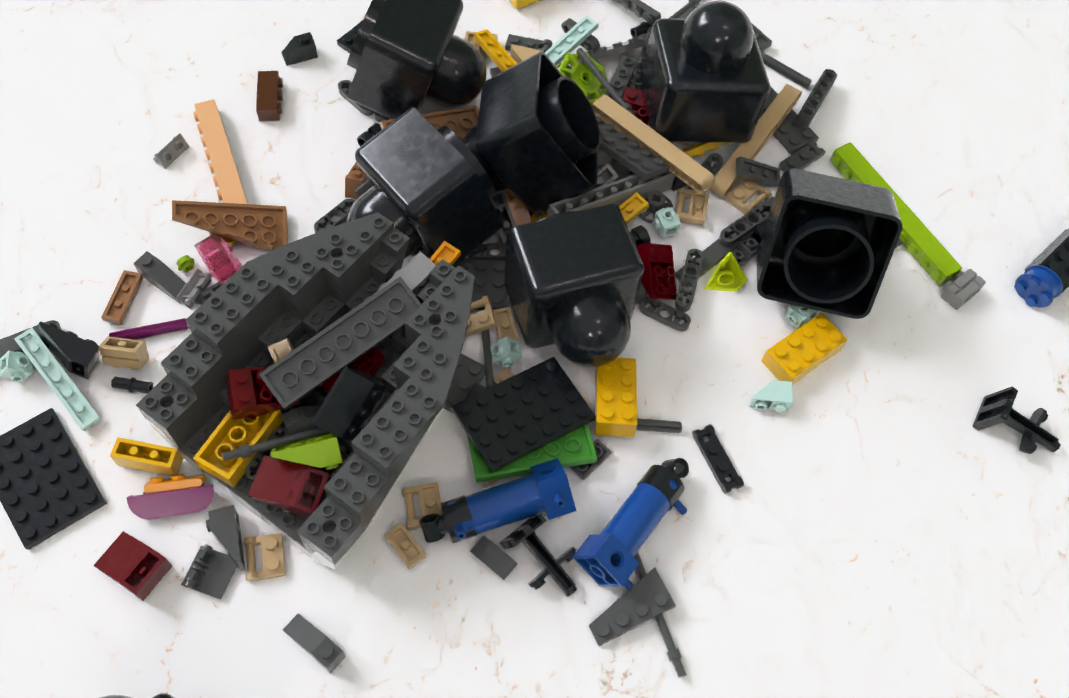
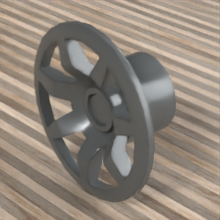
M653 191L645 199L649 203V207L643 215L639 214L638 216L642 220L653 224V220L646 217L653 213V218H655L656 211L667 207L671 208L673 204L663 193Z

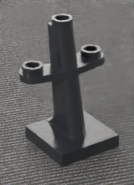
M1013 386L984 396L972 425L976 430L979 431L1004 423L1023 434L1019 450L1023 453L1032 454L1037 448L1035 442L1051 452H1055L1060 448L1059 439L1040 427V424L1048 418L1047 410L1038 408L1028 419L1012 408L1018 390Z
M542 514L530 517L499 543L504 549H509L522 542L544 568L529 582L528 585L531 588L534 587L537 590L545 584L544 578L549 574L567 597L572 595L577 590L576 584L560 564L565 560L568 563L574 559L572 556L576 553L575 547L569 548L555 559L535 533V530L547 520Z

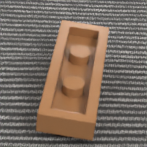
M123 271L101 316L103 321L122 325L144 278L141 273Z

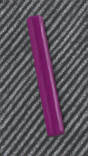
M186 318L110 332L109 337L134 340L188 329V325L185 321Z

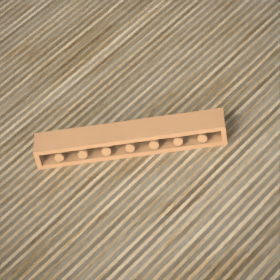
M215 99L194 104L196 109L193 112L196 122L199 121L200 123L197 124L199 134H203V137L200 138L203 147H207V150H204L207 160L212 162L208 163L211 174L215 173V176L212 178L215 187L219 186V190H216L219 200H223L224 203L248 204Z

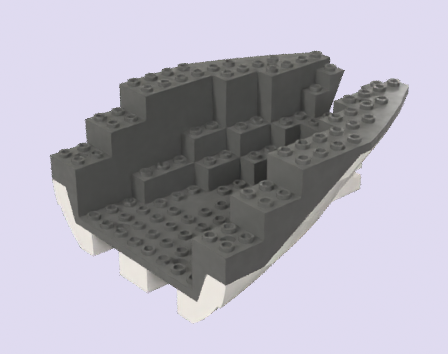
M374 213L306 236L246 262L185 320L192 333L161 362L167 375L136 404V407L151 427L169 445L178 449L188 463L203 474L205 471L198 467L193 458L230 411L226 387L228 370L270 367L274 364V360L269 352V345L289 338L293 349H296L360 305L367 297L375 294L381 284L387 283L398 269L402 268L410 237L394 228L392 221L380 213ZM442 259L429 272L430 282L417 295V299L422 305L408 318L404 327L374 347L385 355V359L374 377L387 386L385 391L390 396L369 419L370 422L351 442L352 447L343 439L337 437L343 462L339 463V467L326 470V467L311 466L329 473V477L324 486L317 509L309 518L292 512H284L281 508L248 497L253 483L249 481L245 473L234 488L211 475L229 490L235 500L262 521L265 519L270 521L291 538L295 547L320 564L335 569L353 544L373 522L390 489L398 481L415 449L429 433L446 405L467 332L475 284V276L459 265L455 268ZM319 386L317 390L320 398L317 403H314V406L322 405L327 397V394ZM281 409L282 414L286 413L284 409ZM284 422L278 428H286ZM271 450L266 451L263 457H271ZM256 470L251 471L253 475L257 474Z

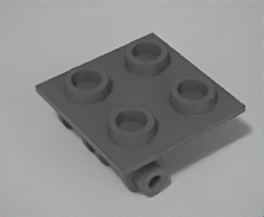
M201 545L181 586L221 600L237 565L229 555L213 550V547L210 545Z

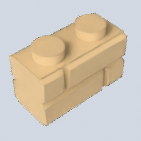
M107 336L99 345L103 365L139 370L149 360L145 341Z

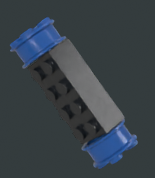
M1069 229L1064 230L1024 269V274L1016 279L1014 288L1028 306L1047 307L1053 302L1054 298L1058 297L1069 287Z

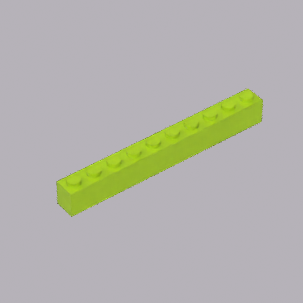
M849 142L834 150L830 161L845 179L887 188L892 192L903 226L899 239L908 252L919 262L920 266L931 276L932 280L939 286L947 283L949 280H953L963 269L962 266L857 148Z

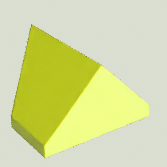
M729 252L718 264L704 290L738 292L747 282V278L732 252Z

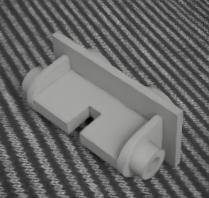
M179 133L158 153L154 154L153 160L156 163L160 162L164 169H166L190 146L181 133Z
M197 269L176 298L186 307L192 309L197 302L195 300L196 297L211 283L212 275L209 272L204 274Z

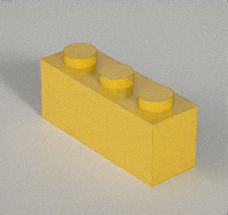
M117 437L110 457L117 466L168 476L178 474L184 459L176 448Z

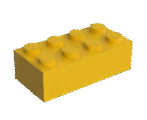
M821 312L766 350L761 362L779 381L792 382L793 385L841 351L848 339Z
M616 358L606 365L595 368L596 419L594 435L635 436L637 428L636 359Z
M281 410L243 419H231L229 411L194 456V461L199 468L234 488L244 475L245 468L256 453L251 454V457L243 459L239 457L223 461L222 453L238 449L241 445L248 444L250 446L265 442L271 433L283 422Z

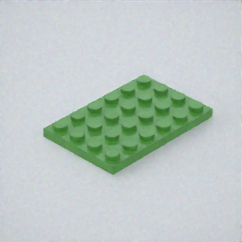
M588 424L492 474L467 436L476 483L531 474L530 467L558 458L563 468L597 462V455Z

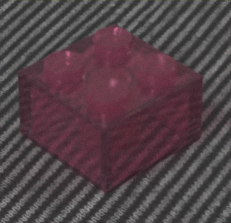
M212 234L194 245L212 277L222 285L242 267L240 261L233 257L232 252L234 251L231 245L225 242L222 237L218 238Z

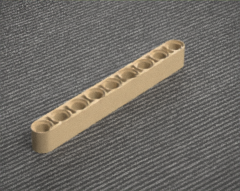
M789 84L783 87L758 120L751 140L741 143L715 176L716 181L709 187L710 191L725 198L726 194L732 190L741 178V176L736 175V158L744 157L751 160L756 158L800 99L801 90Z
M602 95L591 104L594 114L600 117L603 122L612 125L617 132L624 133L629 140L636 141L640 147L649 150L652 155L663 159L665 164L670 166L669 171L699 194H703L715 183V177L710 171L607 95Z

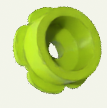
M185 255L179 258L176 264L179 271L189 272L194 268L195 261L189 255Z

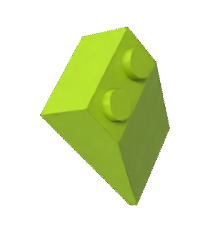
M331 433L276 447L271 451V457L319 468L326 467V470L337 468L339 463H343L338 438Z

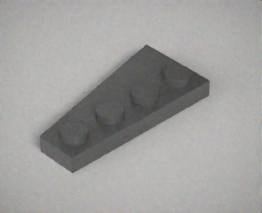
M633 37L625 42L613 43V46L610 47L603 46L597 48L595 52H586L596 61L644 47V42L638 37Z
M654 567L589 625V628L600 647L675 608L676 604Z

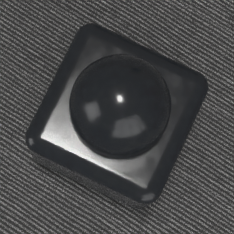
M372 0L346 65L356 69L347 99L390 119H396L411 106L419 112L425 99L448 108L462 107L475 100L481 93L482 86L486 81V64L481 53L472 43L454 35L463 12V1Z
M716 0L698 6L688 15L687 19L662 18L654 22L640 73L650 127L670 142L745 143L750 141L770 93L771 86L752 24L746 13L731 2Z
M540 51L484 82L481 92L478 124L468 131L462 141L488 174L495 191L509 188L532 213L540 214L547 211L550 204L564 199L575 198L597 187L598 150L601 145V135L596 116L580 87L569 77L563 76L544 52Z
M413 106L355 151L356 163L372 187L354 202L349 211L347 222L374 213H380L394 223V228L410 237L405 258L420 247L432 257L440 245L446 241L461 251V255L452 265L456 266L504 227L489 198L495 192L494 185L474 154L451 129L443 125L436 130Z
M796 168L785 171L781 176L756 256L757 291L759 295L765 299L848 318L861 319L866 317L871 312L902 232L903 226L892 192L887 188Z
M608 204L583 211L561 212L511 229L506 236L504 285L525 344L535 349L555 344L559 352L567 360L583 367H599L615 360L628 344L631 333L630 320L644 273L643 262L619 206Z

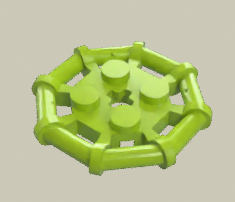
M568 52L564 55V59L557 69L563 76H568L583 91L586 98L592 95L594 99H588L590 105L605 94L606 89L578 54ZM585 52L607 79L606 68L591 58L589 53ZM568 64L572 66L571 70L567 68Z

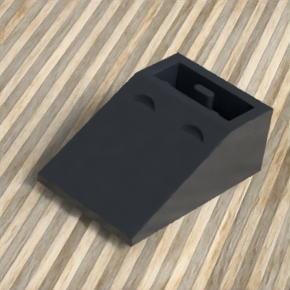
M40 321V338L70 373L88 380L99 362V346L97 343L90 339L84 340L79 338L74 332L60 330L52 323Z

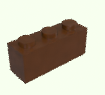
M278 70L258 71L256 112L259 121H280V114H283V106L280 101H283V91L281 88H284L283 77H280Z

